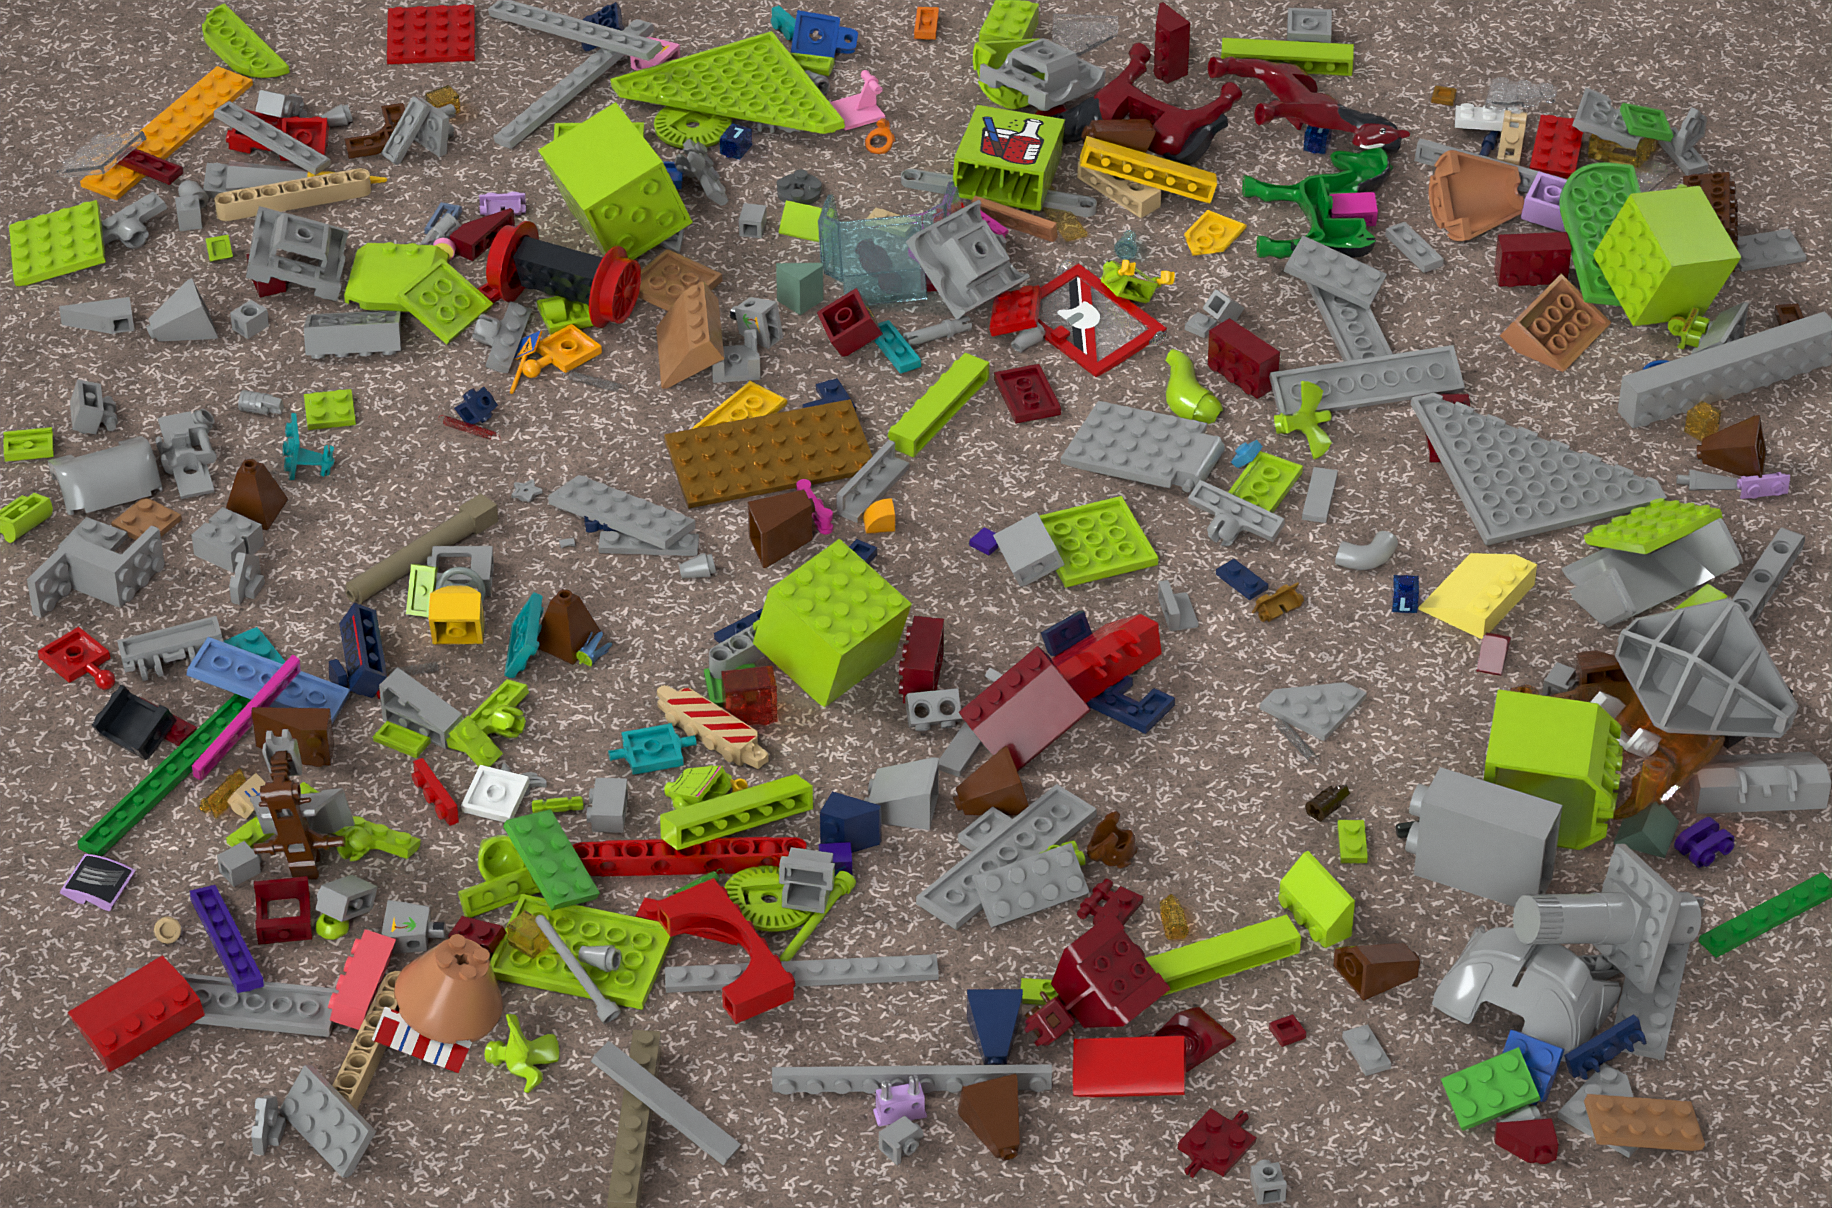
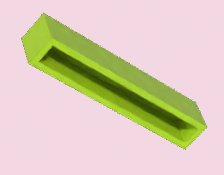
M964 353L958 360H955L952 367L946 373H943L933 386L929 387L926 394L921 399H918L908 412L903 414L896 425L891 426L888 438L895 442V450L914 458L989 380L990 362L968 353Z
M1286 914L1158 955L1149 956L1145 959L1156 973L1159 972L1171 988L1163 995L1165 996L1299 954L1301 935Z

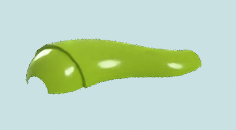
M1170 350L1166 357V362L1171 366L1170 378L1166 389L1167 404L1180 418L1196 420L1207 424L1215 423L1218 414L1223 411V406L1219 399L1214 396L1212 391L1204 388L1197 381L1191 359L1181 351Z

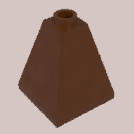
M1754 415L1702 438V444L1697 445V458L1702 459L1703 464L1738 476L1749 477L1758 475L1759 478H1762L1767 450L1760 415Z
M245 459L236 473L226 509L262 524V530L268 531L288 501V498L263 463L256 462L254 459Z
M562 589L550 600L541 622V631L537 637L539 642L538 649L574 665L578 661L576 653L584 647L590 633L593 632L588 644L598 632H601L581 598L570 590Z
M1598 650L1576 653L1579 701L1591 702L1600 691L1619 699L1626 705L1625 707H1628L1631 702V684L1616 657Z
M1007 746L1000 749L955 788L957 795L953 796L957 811L963 810L965 815H983L992 807L1005 815H1018L1029 806L1020 777Z
M1016 1073L962 1087L957 1111L959 1116L996 1158L1001 1157L1003 1161L1014 1159L1018 1155L1020 1145L1018 1078Z

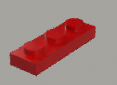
M423 758L413 761L414 773H412V780L417 788L422 787L427 803L435 805L438 818L440 820L445 819L449 826L459 823L457 804Z

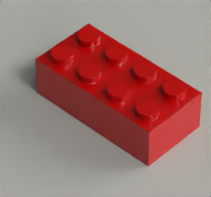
M1554 115L1540 116L1529 169L1568 179L1577 170L1584 132L1572 126L1575 118L1556 117Z

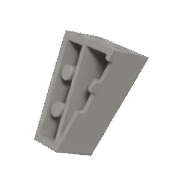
M397 667L379 685L383 721H390L427 736L431 739V743L446 749L448 747L446 740L450 737L448 733L463 719L462 713Z

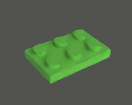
M1519 1047L1441 1078L1462 1131L1541 1100Z

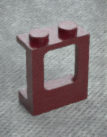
M308 876L254 881L256 898L255 923L258 945L312 940ZM293 898L299 900L300 916L268 919L267 903L269 901Z

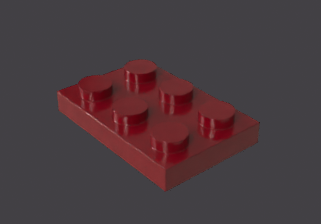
M1040 364L994 372V381L1015 424L1061 415V406Z

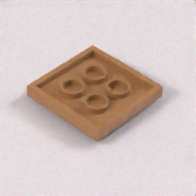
M666 249L641 270V286L638 298L669 311L683 291L687 290L690 286L704 281L713 290L722 282V274Z

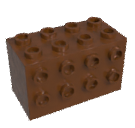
M1730 172L1683 176V184L1687 187H1701L1738 251V201L1734 195L1736 194L1735 181H1731Z

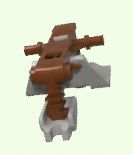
M288 729L282 730V737H276L272 731H267L262 753L273 782H266L265 785L260 786V796H250L249 798L255 809L263 834L274 833L277 836L266 843H254L255 855L263 853L276 855V852H284L292 878L308 876V880H316L319 877L316 862H319L321 859L319 849L324 848L325 851H328L332 847H345L346 845L344 835L329 837L328 834L323 836L321 834L335 833L343 827L354 826L355 822L343 788L322 790L319 793L301 794L299 782L295 783L293 780H290V776L302 775V761L297 740L292 739Z

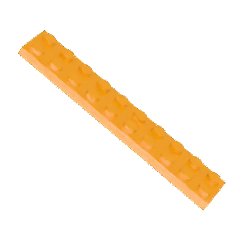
M216 66L80 181L81 187L117 201L145 177L143 174L116 164L115 157L128 146H131L165 160L215 118L214 110L228 101H235L253 85V79Z

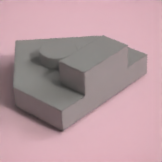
M1691 107L1687 117L1684 119L1680 131L1673 138L1674 154L1680 157L1705 136L1707 117Z
M238 552L235 558V562H238L235 569V577L231 576L229 589L231 602L240 605L245 597L255 599L265 581L264 576L260 575L259 556Z
M265 1095L264 1097H257L255 1100V1109L257 1111L255 1125L252 1126L251 1133L254 1154L265 1155L268 1145L279 1146L286 1127L285 1117H278L277 1096Z

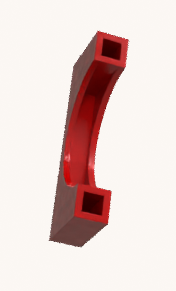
M714 878L657 901L658 921L670 937L688 932L717 933L739 943L750 956V963L744 973L734 982L722 988L723 1008L735 1024L794 1000V987L796 983L793 975L785 971L779 957L776 954H772L766 940L758 936L753 923L744 918L739 905L731 901L724 886L721 887Z

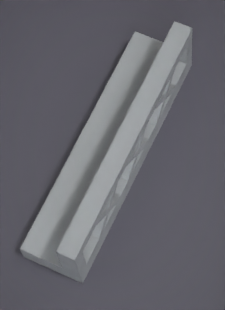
M888 440L836 494L837 515L858 523L863 518L866 509L874 502L879 501L909 469V462L895 457V442Z

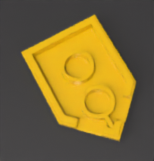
M1207 210L1184 233V237L1192 256L1224 252L1247 228V225Z

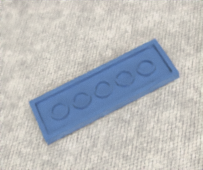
M207 637L187 668V676L252 700L283 664ZM301 671L270 707L330 708L333 724L349 697L350 689Z

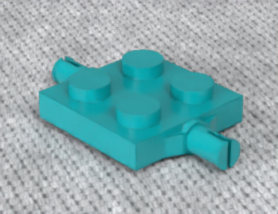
M672 723L621 732L623 748L608 750V756L610 761L625 758L630 765L632 774L635 775L684 766L681 753L682 748L697 746L695 735L680 738L675 733Z

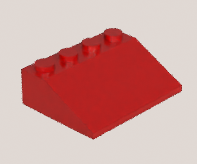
M163 955L67 1012L108 1072L125 1065L205 1016L197 994L186 979Z

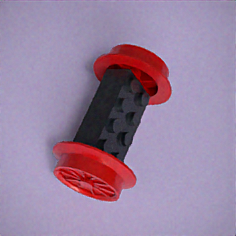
M523 221L517 227L506 225L497 233L487 258L486 279L488 285L493 289L499 290L502 299L509 303L510 301L515 302L522 291L527 288L542 291L548 295L560 296L569 301L587 304L589 306L591 323L597 328H603L609 322L617 324L625 322L632 313L641 286V267L638 261L628 258L626 250L621 246L612 247L602 258L539 240L536 225L531 221Z

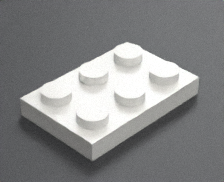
M1463 103L1461 106L1456 105L1455 128L1502 131L1505 110H1510L1516 114H1520L1523 110H1519L1516 107L1497 109L1493 105L1474 107L1473 104ZM1510 122V127L1518 128L1519 123Z

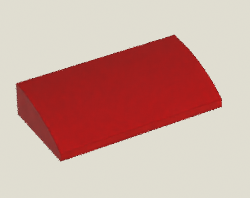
M1185 1036L1074 1039L1073 1096L1185 1095L1187 1059Z

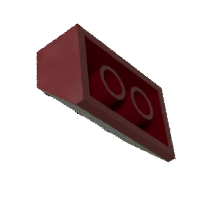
M1164 2L1159 3L1156 19L1153 72L1157 79H1161L1169 84L1188 75L1191 23Z

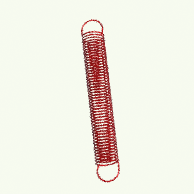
M446 416L447 419L445 420L461 428L458 430L470 432L466 428L456 424L455 422L457 421V419ZM467 422L463 423V426L480 434L476 436L489 438L486 435L476 431L478 426L472 425ZM484 430V433L490 436H495L494 434H496L494 431Z

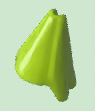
M497 835L481 840L477 864L485 881L526 867L509 836Z

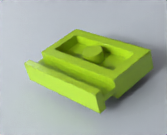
M52 427L3 432L5 462L54 457Z

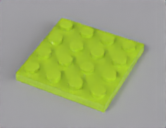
M97 200L83 202L80 205L63 208L56 212L42 214L35 218L18 221L9 225L13 279L16 286L33 284L106 262L100 206Z
M1122 496L1039 515L1065 564L1056 569L1065 588L1158 565V556Z
M1658 498L1650 501V505L1646 507L1632 509L1629 515L1615 517L1607 525H1598L1592 528V532L1585 534L1584 539L1588 545L1648 554L1693 533L1719 518L1722 519L1723 516L1721 509L1711 508L1709 505L1698 506L1694 503L1684 504L1678 500L1665 501L1664 498Z

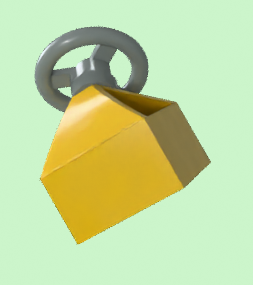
M466 567L448 569L439 577L435 591L430 593L428 620L433 644H483L485 618L482 603L485 598V585L482 578L472 569ZM456 574H463L471 577L472 580L466 584H455L448 580V578Z

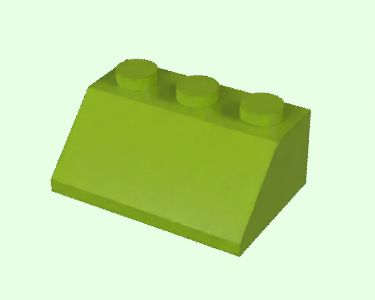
M1309 851L1304 852L1280 881L1278 900L1283 908H1288L1293 913L1299 925H1304L1308 929L1313 941H1319L1324 948H1327L1352 936L1355 900Z

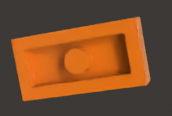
M917 7L914 39L936 40L939 7Z

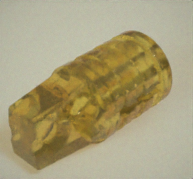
M1170 894L1160 901V917L1164 933L1168 940L1184 939L1189 933L1185 913L1178 898Z

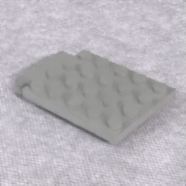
M1098 401L1061 456V464L1170 488L1173 484L1181 486L1184 492L1189 493L1195 488L1199 480L1206 481L1223 454L1225 446L1219 436L1204 434L1207 429V423Z

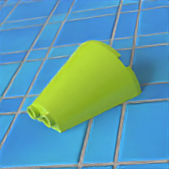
M1039 38L976 42L973 49V69L977 70L980 78L981 64L984 63L995 70L999 69L1005 62L1007 55L1014 49L1039 40ZM1037 71L1031 74L1041 80H1045V73ZM977 81L982 91L991 101L1007 109H1018L1030 105L1028 103L1029 95H1024L1019 90L1002 85L1000 88H991L987 84Z

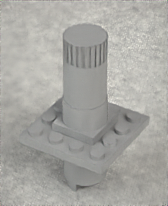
M1616 844L1610 859L1606 878L1603 882L1602 892L1591 894L1522 895L1514 907L1513 928L1518 936L1517 938L1524 944H1593L1643 993H1653L1667 945L1691 943L1697 937L1701 927L1700 907H1703L1705 899L1695 897L1689 892H1677L1626 844Z

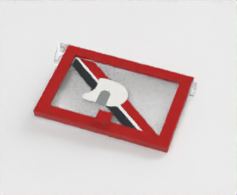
M1072 259L1063 261L1057 270V277L1040 288L1042 294L1038 323L1045 330L1043 338L1095 377L1113 369L1152 342L1156 345H1161L1166 340L1167 328L1128 299L1116 296L1101 279Z

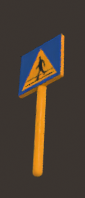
M541 330L520 340L514 359H521L511 386L510 394L515 392L527 355L536 351L542 334Z

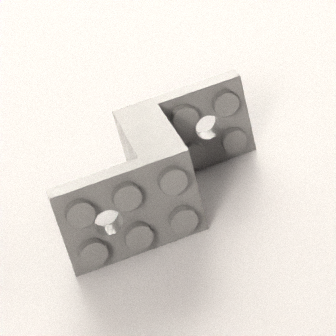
M150 526L122 555L72 535L27 578L33 615L41 618L45 613L52 611L56 603L70 593L71 588L119 608L126 602H130L135 593L141 587H145L150 578L164 567L165 561L159 528Z

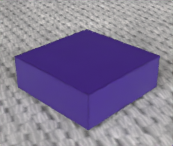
M985 527L969 540V546L988 556L999 548L993 536L996 533Z

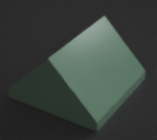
M776 263L778 302L801 315L824 300L823 263Z
M1657 796L1627 808L1614 844H1626L1630 849L1665 858L1679 821Z

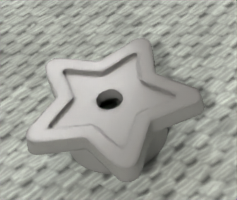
M533 479L526 483L514 482L515 491L511 494V497L531 502L536 495L542 494L543 491L535 486Z

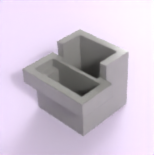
M791 847L788 857H781L779 883L784 884L782 908L817 913L825 912L830 892L834 886L835 863H833V853Z

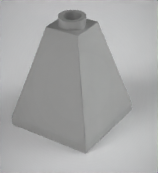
M192 278L187 280L148 318L150 325L146 326L151 339L156 338L158 341L218 338L209 310Z

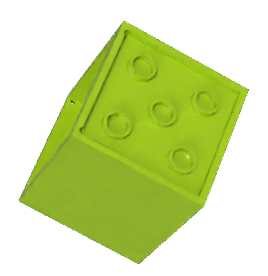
M616 102L538 150L568 209L603 255L612 247L621 246L626 250L628 258L634 260L693 223L663 161Z

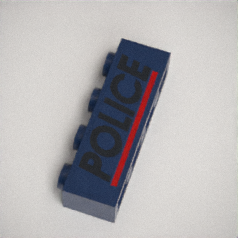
M353 603L339 623L350 691L373 698L379 690V685L388 677L377 613L374 609Z

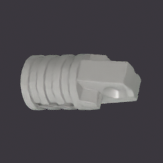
M446 213L431 228L421 244L433 245L439 238L450 239L452 232L461 226L460 223L451 214Z
M242 390L239 396L238 408L240 411L262 415L268 413L282 414L284 404L282 399L273 397V395Z

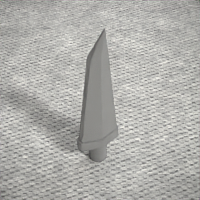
M1689 469V475L1677 474L1676 484L1689 485V490L1691 491L1741 490L1737 487V478Z

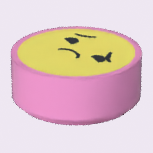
M439 238L433 243L434 246H438L449 254V260L454 257L456 246L453 241L448 238Z

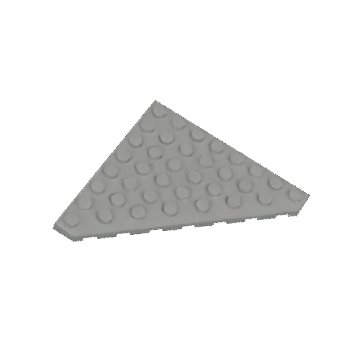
M1436 393L1412 397L1411 399L1413 410L1486 546L1630 513L1632 509L1650 505V501L1654 499L1664 498L1665 501L1667 500L1658 481L1651 477L1644 479L1634 475L1633 470L1618 464L1611 466L1601 462L1602 458L1584 451L1582 454L1570 450V446L1554 439L1547 441L1537 437L1538 433L1521 426L1518 429L1507 425L1505 420L1490 414L1487 417L1474 412L1475 408L1457 401L1455 404L1443 400V396Z

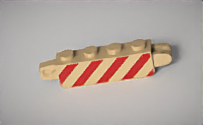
M661 685V687L657 688V696L659 697L657 705L665 713L668 723H672L673 726L677 725L688 736L695 735L698 740L704 743L706 748L719 752L728 762H734L739 766L746 763L756 769L761 768L768 762V753L758 745V735L755 729L691 688H682L679 691L670 688L668 685Z

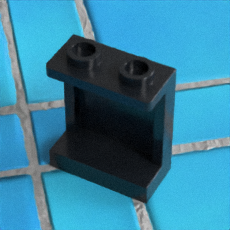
M120 685L111 695L103 710L96 715L92 727L101 737L147 760L152 756L177 719L168 708L162 705L156 707L132 694L127 687Z

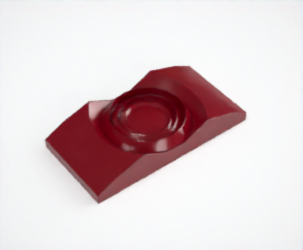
M1200 1007L1178 1012L1159 1030L1140 1036H1185L1187 1046L1186 1073L1236 1041L1233 1035Z

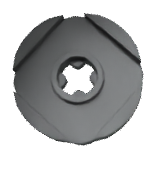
M796 170L794 174H789L777 180V195L784 203L787 200L809 205L816 202L821 196V181L815 176L808 174L806 170Z

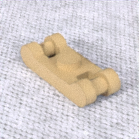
M1505 110L1497 160L1520 165L1527 121L1526 112L1516 114L1510 110ZM1510 122L1519 123L1518 128L1510 127ZM1506 151L1514 152V156L1505 155Z

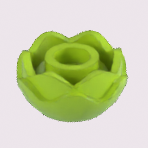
M324 913L320 915L316 922L317 934L329 940L338 939L347 934L349 930V920L341 922Z

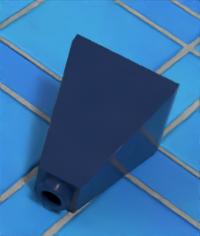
M967 989V1021L984 1065H1007L1022 1018L1023 989Z

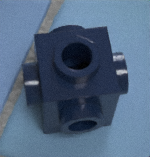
M483 386L478 390L474 388L468 390L462 395L464 400L454 409L464 422L473 425L479 421L483 423L493 416L491 411L498 404L492 394Z

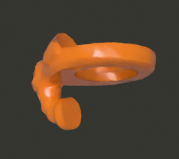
M881 118L876 123L878 127L872 130L865 139L866 149L874 154L887 153L892 148L893 142H896L894 134L890 130L889 121ZM875 136L887 138V143L883 147L875 148L870 144Z

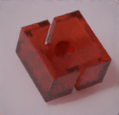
M773 666L721 671L722 706L725 711L747 725H768L778 722L777 685Z

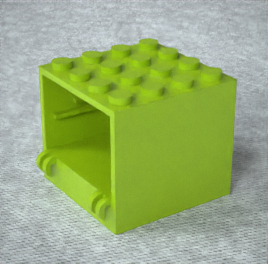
M1679 184L1676 189L1630 194L1593 254L1633 326L1669 322L1672 317L1676 316L1684 317L1686 320L1693 307L1699 309L1698 316H1703L1741 259L1739 252L1701 187H1687L1684 184Z
M838 539L768 590L760 620L753 623V629L756 630L753 644L818 704L826 707L895 656L912 603L842 540Z

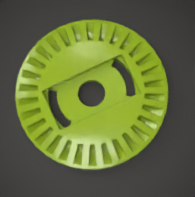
M670 106L660 110L654 120L656 135L666 144L682 149L684 148L683 144L688 139L695 143L700 142L705 147L716 145L729 135L732 128L731 117ZM690 122H697L700 124L695 128L687 126V124Z
M758 866L744 869L734 874L724 886L731 901L739 905L744 918L747 921L750 920L756 930L773 932L793 929L805 923L814 913L782 908L784 884L779 883V868L777 866ZM745 894L748 895V905L745 903ZM765 895H772L777 898V901L766 903L761 898Z

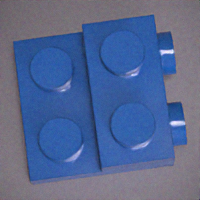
M1511 1029L1503 1053L1518 1047L1520 1048L1541 1098L1539 1101L1546 1102L1565 1049Z

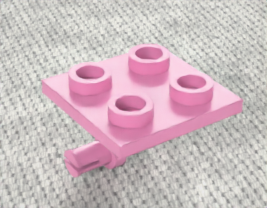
M868 70L861 72V78L864 79L865 84L860 94L830 102L843 118L845 124L843 129L845 131L885 118L884 113L876 105V95L882 92V87L878 84V79L871 75Z

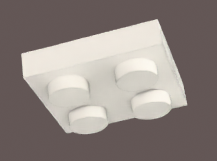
M480 765L461 804L462 812L501 822L514 818L530 784L529 777Z

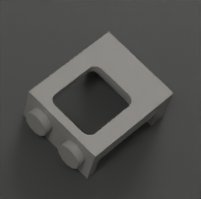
M433 546L432 556L427 557V566L438 567L439 571V557H471V569L482 578L485 585V596H491L494 568L493 546ZM437 571V580H436V583H437L439 577H440L443 573H438V571ZM456 574L449 577L448 580L455 584H466L472 578L467 575Z

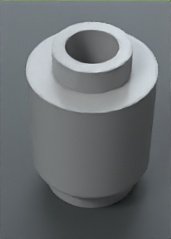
M186 180L180 184L178 188L179 197L198 195L200 209L206 207L209 197L197 182Z

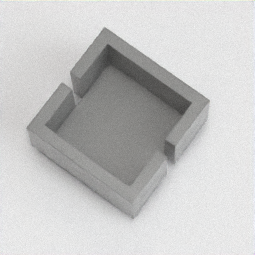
M224 507L209 519V524L205 522L191 535L195 556L232 573L235 572L238 562H235L238 552L254 555L264 545L262 524Z

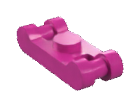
M799 480L796 484L797 491L804 489L808 498H812L814 501L815 513H812L816 529L821 534H830L833 531V524L831 523L833 520L832 510L824 508L822 500L820 498L817 499L811 491V482L809 480Z

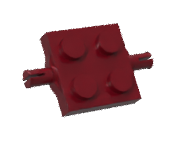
M1210 1108L1178 1142L1177 1149L1192 1160V1163L1185 1168V1174H1190V1177L1194 1178L1204 1168L1224 1177L1256 1143L1257 1137L1241 1127L1249 1119L1248 1114L1240 1110L1230 1120Z

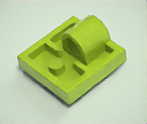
M560 296L537 300V308L550 335L570 324H573L578 329L593 326L587 304L569 301Z

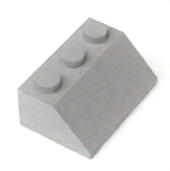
M1743 302L1719 313L1715 321L1709 323L1707 334H1702L1698 348L1694 347L1691 354L1744 338L1749 303Z

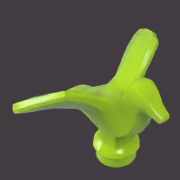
M1301 381V408L1291 416L1284 413L1274 415L1275 429L1277 434L1283 433L1284 435L1294 430L1302 431L1308 439L1313 459H1318L1329 449L1332 442L1317 424L1332 420V415L1329 410L1315 412L1321 402L1323 390L1312 382Z
M506 1014L507 1024L510 1028L507 1046L500 1040L490 1041L485 1048V1060L494 1066L501 1065L505 1061L511 1074L527 1079L524 1092L529 1093L543 1080V1073L533 1065L558 1062V1041L554 1034H546L533 1041L527 1040L521 1031L518 1017L514 1014Z

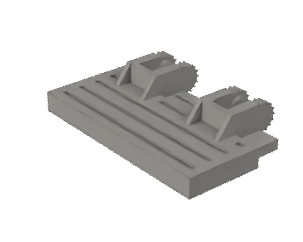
M217 616L117 640L125 673L136 670L135 665L138 664L142 681L148 680L149 676L147 669L155 668L158 677L164 676L160 658H163L166 663L186 658L185 652L188 651L190 661L192 662L207 637L221 642L224 641Z

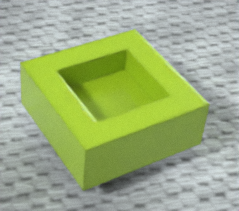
M229 235L205 239L210 262L233 258Z

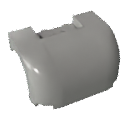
M143 436L119 441V446L78 457L70 454L48 460L51 477L53 480L56 478L58 480L68 515H73V510L85 508L86 513L145 498L151 496V490L156 488L159 491H163L155 456L148 440Z

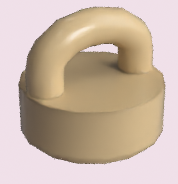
M165 916L155 923L154 933L160 942L166 944L173 943L181 935V926L174 917Z

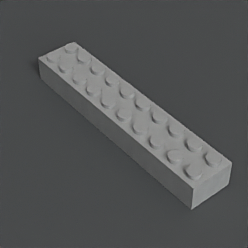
M1824 311L1623 376L1618 413L1632 428L1647 426L1651 422L1661 419L1666 420L1673 415L1682 412L1687 413L1691 409L1708 406L1718 400H1727L1734 395L1748 393L1752 389L1761 386L1766 387L1776 381L1788 380L1792 376L1809 373L1813 369L1822 366L1828 367L1832 364V318Z

